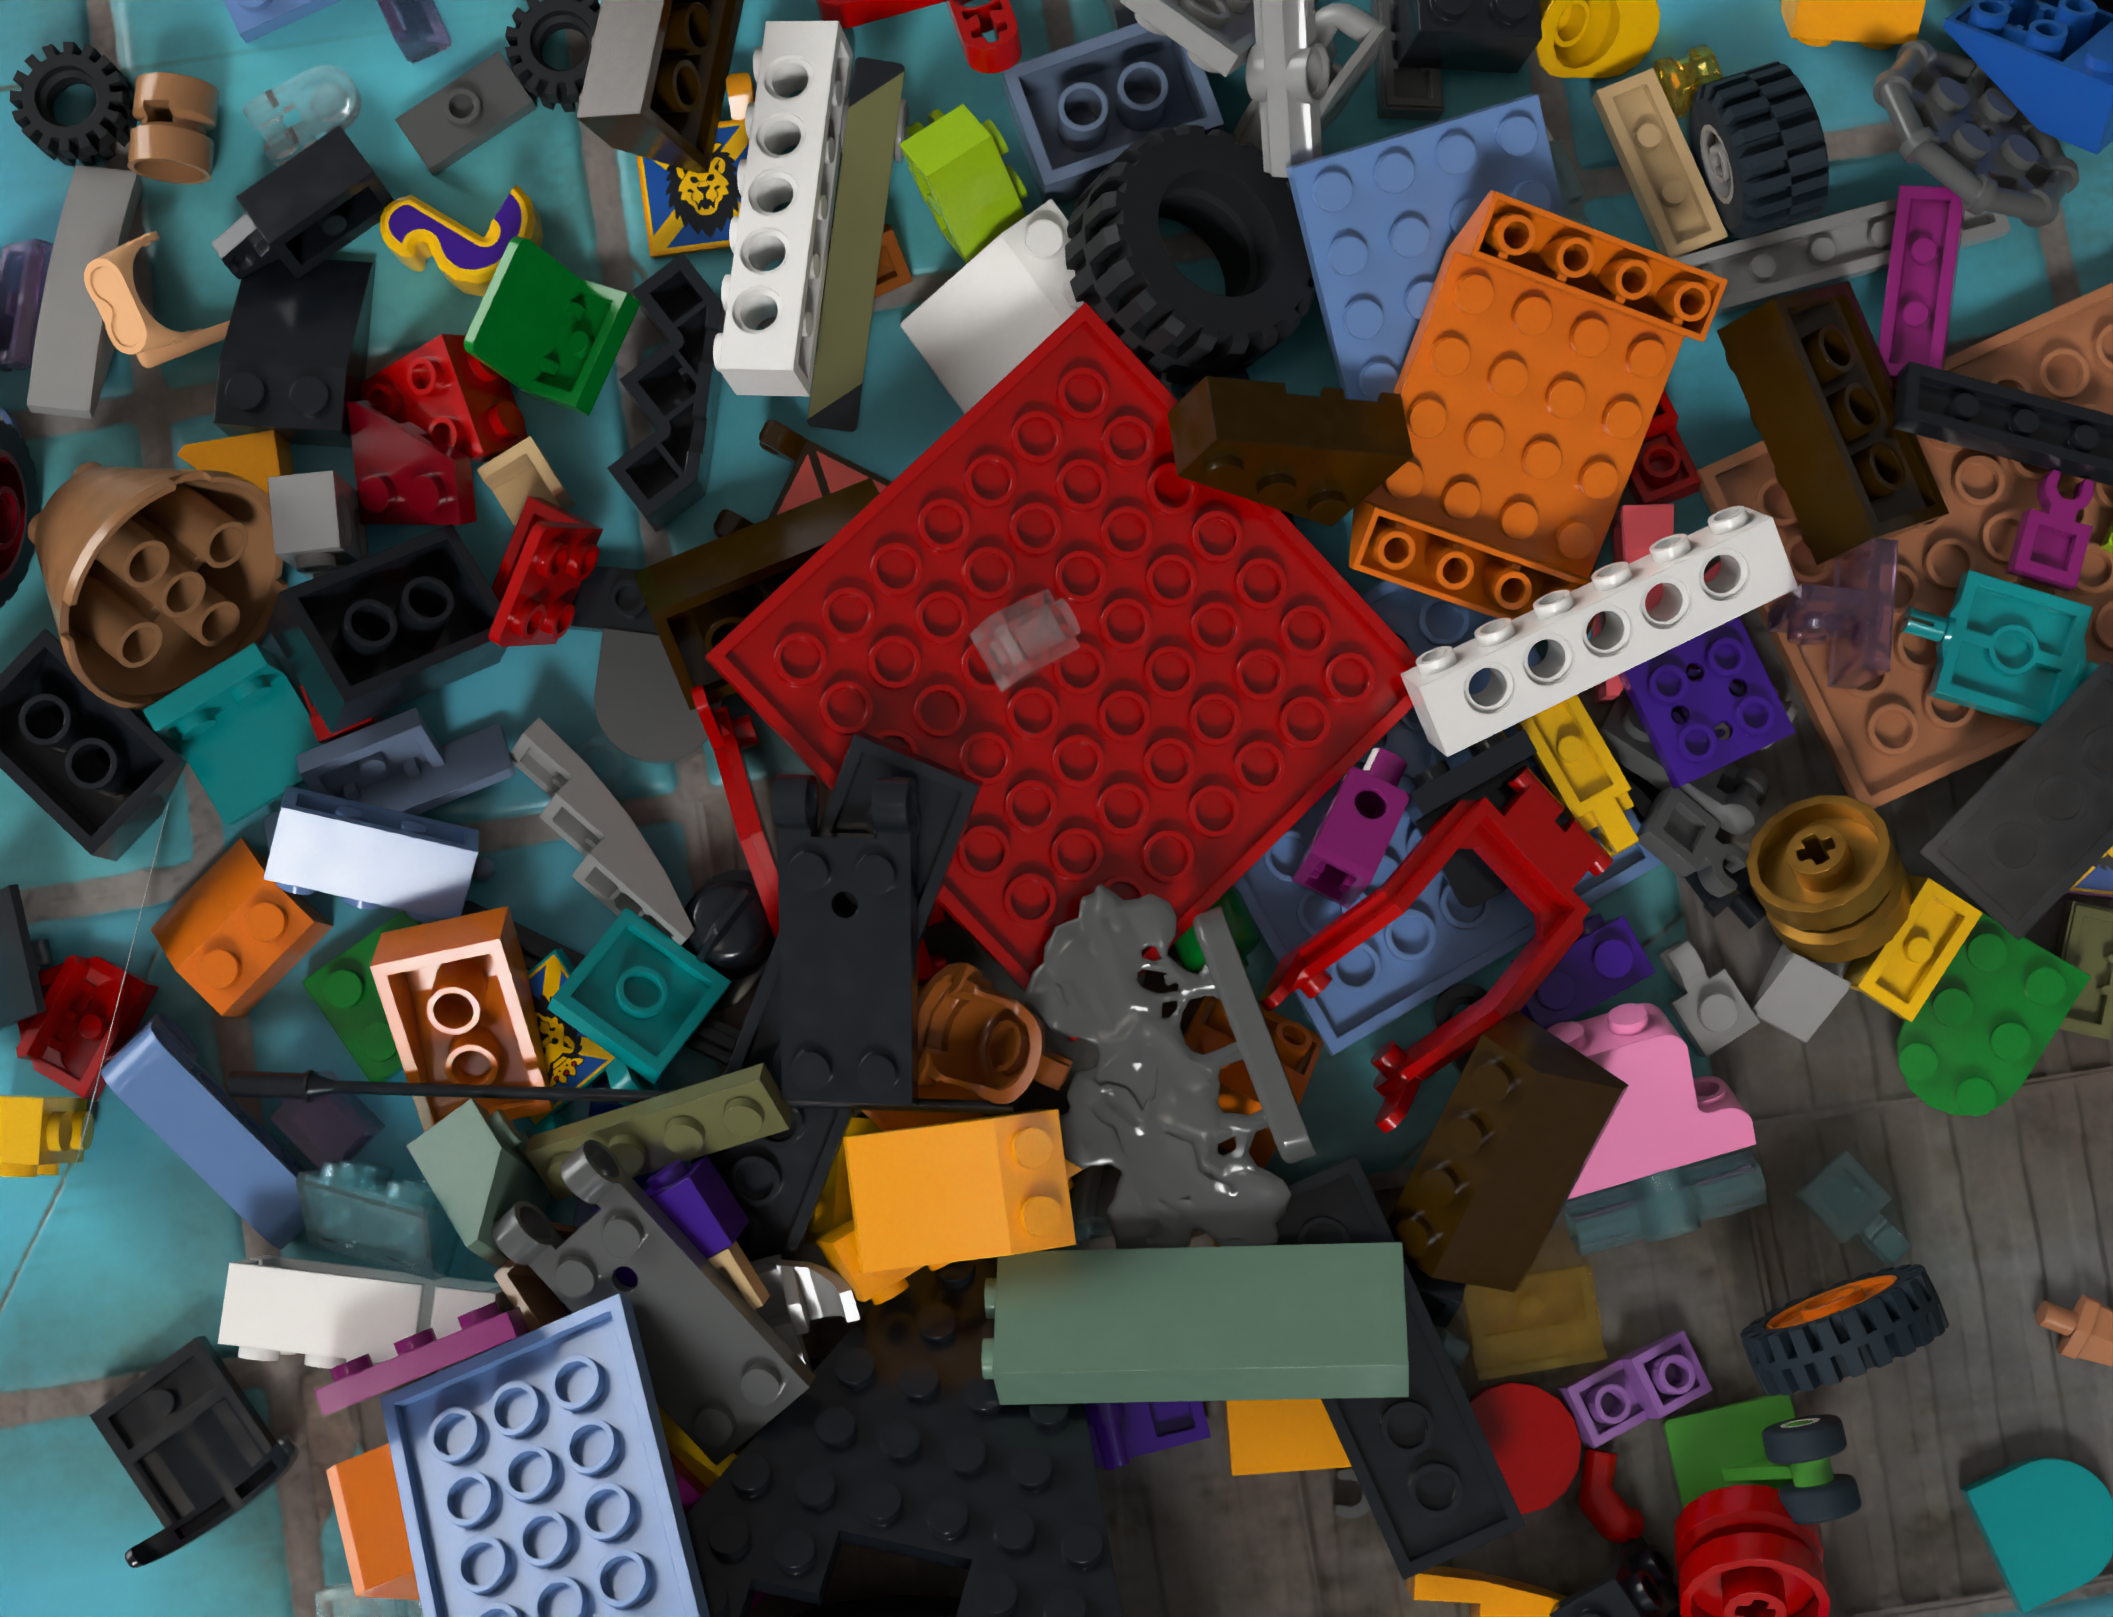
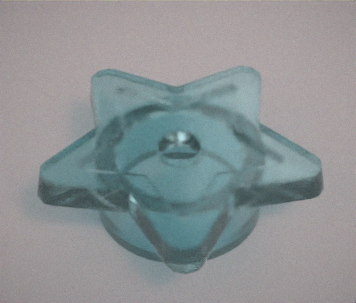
M599 726L590 741L583 745L569 747L588 764L620 804L626 798L624 777L641 761L628 756L617 748L605 735L601 726ZM600 760L605 761L607 764L604 772H597L595 769V764Z

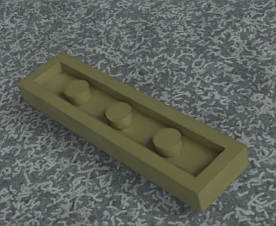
M764 1063L533 1135L530 1137L525 1154L555 1200L558 1201L575 1196L562 1178L560 1165L586 1140H595L605 1145L617 1157L622 1168L633 1178L662 1169L678 1159L685 1162L789 1130L793 1111L787 1101L782 1099L781 1091Z

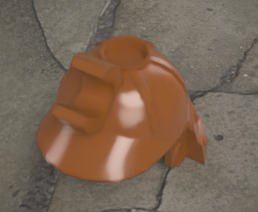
M958 962L949 964L934 974L918 998V1087L935 1086L937 1082L949 1083L967 1088L976 1095L995 1104L1014 1102L1028 1089L1032 1080L1059 1091L1074 1060L1059 1052L1045 1048L1046 1028L1039 1016L1035 1015L1024 1003L1002 991L994 989V983L982 977L983 972L969 963Z

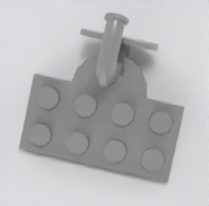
M1120 0V3L1135 13L1136 21L1143 28L1156 35H1167L1188 50L1187 55L1195 65L1211 73H1220L1227 77L1247 62L1251 47L1256 43L1253 0ZM1332 3L1315 11L1316 43H1321L1326 48L1331 66L1328 89L1324 99L1320 102L1321 132L1338 117L1375 61L1387 30V26L1363 9L1350 3ZM1338 29L1360 44L1344 66L1337 62L1332 64L1337 53L1332 38ZM1251 100L1232 134L1235 135V143L1241 146L1251 143L1262 151L1260 103ZM1288 180V181L1286 182V184H1287V186L1289 187V189L1291 190L1290 183H1289V180Z

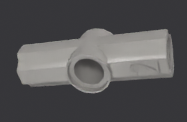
M1253 0L1256 43L1251 47L1247 58L1246 85L1250 98L1260 103L1264 172L1270 173L1272 177L1288 178L1286 167L1322 157L1320 102L1325 97L1330 79L1329 56L1326 48L1321 43H1316L1314 0Z

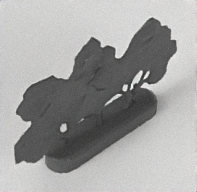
M1101 884L1097 886L1093 893L1082 897L1078 918L1054 927L1050 939L1044 946V962L1033 971L1023 996L1026 1006L1053 1031L1071 1038L1079 1037L1097 1045L1099 1054L1097 1065L1077 1071L1074 1075L1066 1096L1070 1109L1068 1113L1059 1116L1065 1159L1081 1169L1110 1164L1121 1170L1122 1174L1116 1188L1115 1198L1107 1209L1117 1249L1189 1247L1192 1231L1197 1229L1205 1232L1220 1246L1275 1244L1280 1237L1276 1224L1286 1214V1207L1292 1193L1284 1180L1270 1171L1257 1166L1248 1151L1254 1135L1257 1131L1269 1127L1280 1156L1286 1163H1296L1315 1156L1316 1152L1223 909L1219 906L1198 914L1193 919V929L1205 959L1202 971L1194 974L1180 967L1167 955L1169 945L1176 936L1177 916L1169 901L1153 894L1137 899L1123 900ZM1148 946L1156 947L1162 959L1152 961L1143 958L1142 950ZM1141 970H1151L1167 973L1164 976L1167 986L1177 983L1179 985L1178 991L1159 994L1141 987L1137 981L1138 972ZM1202 996H1213L1220 999L1236 1041L1221 1049L1203 1055L1192 1051L1185 1043L1180 1022L1182 1013L1189 1000ZM1177 1001L1176 1011L1169 1018L1162 1017L1163 1003ZM1244 1060L1262 1107L1261 1110L1251 1115L1222 1112L1218 1105L1220 1090L1218 1075L1221 1067ZM1235 1136L1236 1149L1225 1156L1219 1154L1218 1144Z

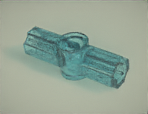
M1745 1149L1567 1200L1563 1206V1218L1569 1239L1573 1243L1577 1255L1585 1256L1644 1238L1646 1242H1653L1680 1236L1701 1228L1700 1222L1721 1216L1733 1215L1749 1208H1757L1756 1206L1767 1203V1187L1761 1167L1756 1162L1752 1151Z

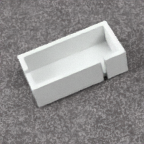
M263 1255L229 1263L218 1344L239 1346L238 1357L259 1361H278L279 1355L301 1353L305 1354L304 1365L327 1369L334 1368L369 1353L375 1366L398 1356L393 1344L397 1341L432 1327L438 1340L462 1330L457 1317L495 1301L502 1314L509 1311L512 1304L498 1282ZM482 1351V1352H480V1353H477V1354H475V1355H472V1356H470V1357H467V1358H465V1359H463V1360H460V1361H458V1362H455V1363H453V1364H450V1365H448V1366H446V1367H443V1368H441V1369H438L437 1372H439V1371H441V1370H444V1369H446V1368H448V1367H451V1366H453V1365H455V1364H458V1363H460V1362H462V1361H464V1360H467V1359H469V1358H471V1357H474V1356H476V1355H478V1354H481V1353H483V1352H485V1351Z

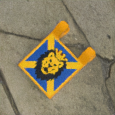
M733 73L726 78L732 120L721 121L718 124L709 173H695L636 155L651 259L677 256L682 253L692 254L731 248L729 241L730 223L734 216H739L742 198L737 184L738 165L741 159H747L749 139L745 128V112L748 103L755 102L754 85L749 73Z

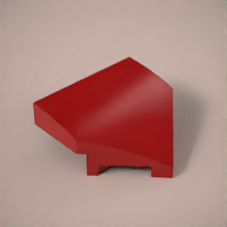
M74 954L66 957L64 963L38 972L46 1011L17 1023L21 1038L18 1047H16L18 1058L32 1061L35 1071L78 1096L92 1100L126 969L100 956L85 958ZM129 970L126 972L103 1066L107 1057L135 1032L159 988ZM101 1074L94 1101L98 1100L106 1085Z

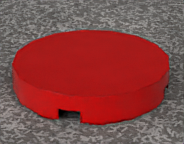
M1508 1380L1485 1386L1471 1396L1472 1399L1469 1400L1470 1405L1520 1514L1547 1508L1566 1493L1579 1469L1581 1441L1575 1420L1561 1401L1534 1384Z

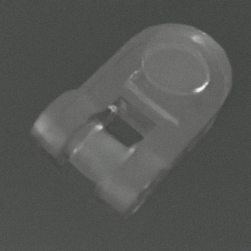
M319 65L309 68L253 98L244 106L243 114L251 128L255 131H260L266 141L263 145V150L273 167H280L338 125L345 130L353 124L361 110V96L357 86L344 70L333 65ZM296 108L302 121L287 128L282 119L286 113Z

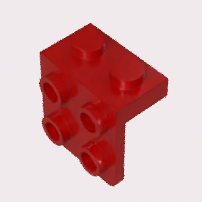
M440 334L361 383V400H374L380 404L379 412L398 423H413L428 432L436 443L441 445L448 444L469 456L471 464L474 462H489L528 438L525 420L517 407L509 381L466 352L464 348L466 335Z
M528 496L491 587L500 602V607L491 626L489 640L501 647L556 644L558 638L562 637L572 624L575 615L573 601L582 580L591 574L597 563L599 548L596 545L603 529L541 497Z

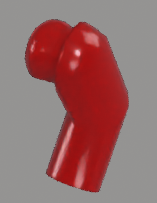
M1585 1448L1578 1497L1582 1513L1598 1533L1610 1542L1623 1544L1628 1540L1638 1539L1644 1530L1643 1514L1638 1508H1630L1613 1489L1618 1453L1596 1448Z

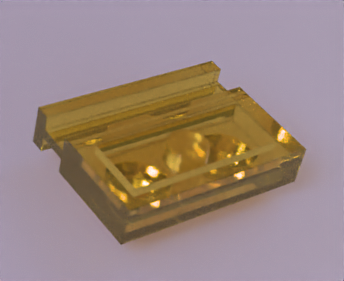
M1585 1263L1527 1273L1520 1288L1515 1292L1466 1284L1462 1304L1470 1349L1474 1359L1475 1378L1482 1381L1607 1359L1606 1349L1603 1347L1601 1336L1602 1326L1591 1265Z

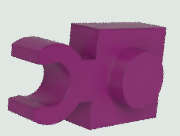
M2053 469L2041 478L2037 487V498L2043 508L2042 511L2030 508L2022 513L2006 573L2060 590L2069 591L2077 586L2093 526L2076 522L2075 519L2077 512L2090 503L2094 494V483L2092 480L2084 479L2076 484L2072 500L2065 499L2059 494L2057 489L2061 471Z

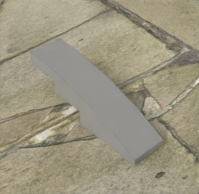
M75 165L60 216L42 297L27 398V407L31 413L86 419L94 418L115 346L109 339L103 319L87 291L84 282V272L92 260L129 242L128 235L143 190L139 175L132 171Z
M538 717L521 735L510 752V756L517 768L552 797L539 817L585 857L572 874V877L617 917L627 907L681 946L695 930L666 871L631 817L593 770Z

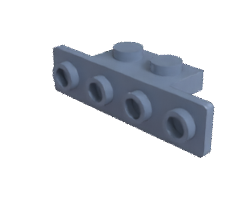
M417 707L296 755L299 773L311 791L412 815L421 814L514 776L516 772L510 756L506 735L500 725H492L440 746ZM280 811L266 816L263 820L269 852Z

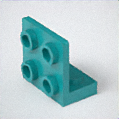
M257 643L251 644L142 710L156 733L176 741L223 822L229 825L238 823L284 795L286 785L297 787L305 781L299 773L296 755L323 745L317 741L309 720V718H312L309 709L276 654Z

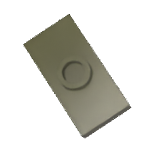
M2066 901L2055 955L2087 973L2091 978L2058 1029L2111 1040L2113 1030V909L2077 901Z

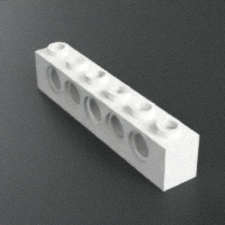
M766 21L763 45L757 46L754 50L753 73L757 83L755 102L748 103L745 112V128L749 139L747 159L740 160L737 171L738 190L742 197L739 216L732 218L729 229L730 247L734 257L731 274L724 276L721 287L722 305L726 312L723 333H717L713 345L715 368L718 372H721L736 395L810 397L841 157L842 112L845 98L849 94L854 55L839 21ZM804 89L799 95L790 97L794 92ZM798 145L790 153L781 155L788 147ZM791 202L782 211L772 213L780 204ZM784 259L775 269L764 271L771 262ZM776 317L769 327L756 330L763 320Z
M1733 506L1723 509L1708 518L1709 526L1688 536L1686 534H1674L1662 538L1650 546V554L1630 564L1628 562H1616L1604 566L1591 575L1592 582L1571 592L1569 590H1558L1548 593L1537 599L1533 603L1534 610L1513 620L1510 618H1499L1480 626L1474 632V639L1455 648L1441 646L1425 652L1416 659L1417 666L1400 675L1428 742L1445 756L1449 757L1797 589L1798 586L1773 517L1747 507L1745 508L1744 506ZM1719 555L1721 561L1720 570L1713 580L1705 583V567L1712 558ZM1662 583L1663 596L1661 601L1655 608L1646 611L1645 600L1648 592L1657 584ZM1604 611L1606 616L1604 628L1597 636L1588 639L1586 631L1589 621L1594 615ZM1547 639L1548 651L1545 658L1539 664L1529 667L1528 654L1531 648L1537 642ZM1483 668H1489L1490 680L1487 686L1481 692L1470 695L1469 683L1473 675Z

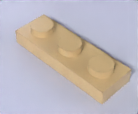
M1654 68L1596 90L1592 97L1593 104L1659 253L1675 258L1723 244L1728 234Z

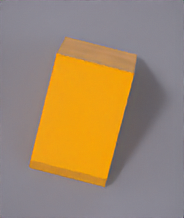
M275 430L185 444L177 454V456L197 470L221 471L241 476L258 486L268 495V477L295 474L291 445Z

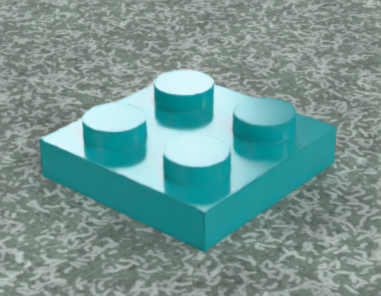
M626 907L555 993L547 1009L655 1085L725 994L731 981L706 963L699 962L695 955Z

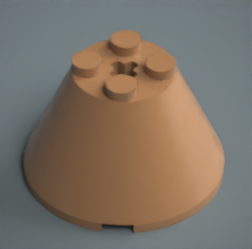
M86 462L77 467L71 479L54 492L42 512L32 518L27 530L29 540L35 545L66 661L78 680L91 692L106 702L119 707L143 710L251 644H259L269 630L267 625L279 592L288 587V583L281 579L284 560L275 555L269 495L247 479L228 472L102 466L97 462Z

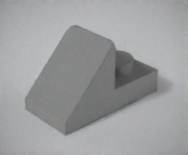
M1782 943L1750 1008L1758 1019L1803 1043H1807L1849 990L1851 983L1843 979L1852 960L1843 963L1812 962L1790 952Z

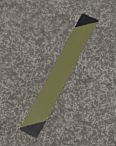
M858 57L854 62L807 422L812 427L853 432L857 428L905 68L900 63Z

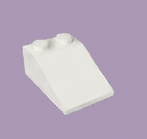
M1052 198L1001 233L900 323V328L964 415L1084 304L1083 301L1076 303L1070 281L1076 276L1075 270H1067L1065 245L1072 240L1068 238L1067 234L1069 221Z

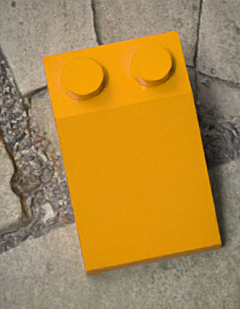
M1034 1109L1014 1112V1114H1000L843 1137L861 1273L1008 1256L1076 1245L1058 1109Z

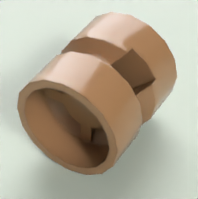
M153 72L137 76L132 115L141 125L131 130L127 167L142 177L161 182L191 185L210 181L215 143L206 133L215 130L217 125L219 90L204 80L182 74Z

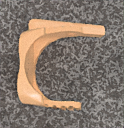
M157 231L144 234L99 256L87 265L84 272L85 286L97 306L112 344L122 353L128 355L136 354L140 364L145 368L155 367L225 340L230 323L229 320L203 330L198 328L192 331L178 332L164 327L149 314L135 288L133 263L141 247L149 246L152 242L160 239Z

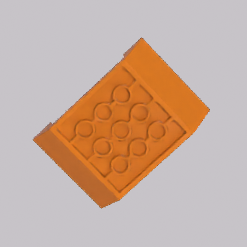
M1490 190L1446 250L1393 393L1401 395L1413 457L1353 508L1349 567L1497 619L1510 618L1511 620L1534 610L1533 603L1548 593L1558 590H1569L1571 592L1592 582L1589 579L1683 339L1688 338L1704 343L1728 280L1497 191ZM1594 615L1588 623L1586 631L1587 636L1589 634V631L1591 629V626L1596 615Z

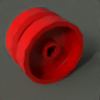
M1733 1485L1711 1490L1688 1503L1675 1520L1673 1538L1675 1563L1679 1571L1677 1587L1681 1617H1828L1831 1600L1827 1573L1822 1565L1824 1549L1820 1524H1795L1779 1499V1489L1764 1485Z

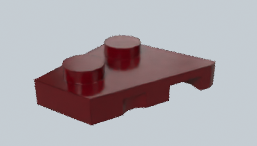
M372 399L347 402L361 524L463 525L477 522L471 458L448 444L441 445L436 443L428 432L411 422L398 423L379 412L380 404Z

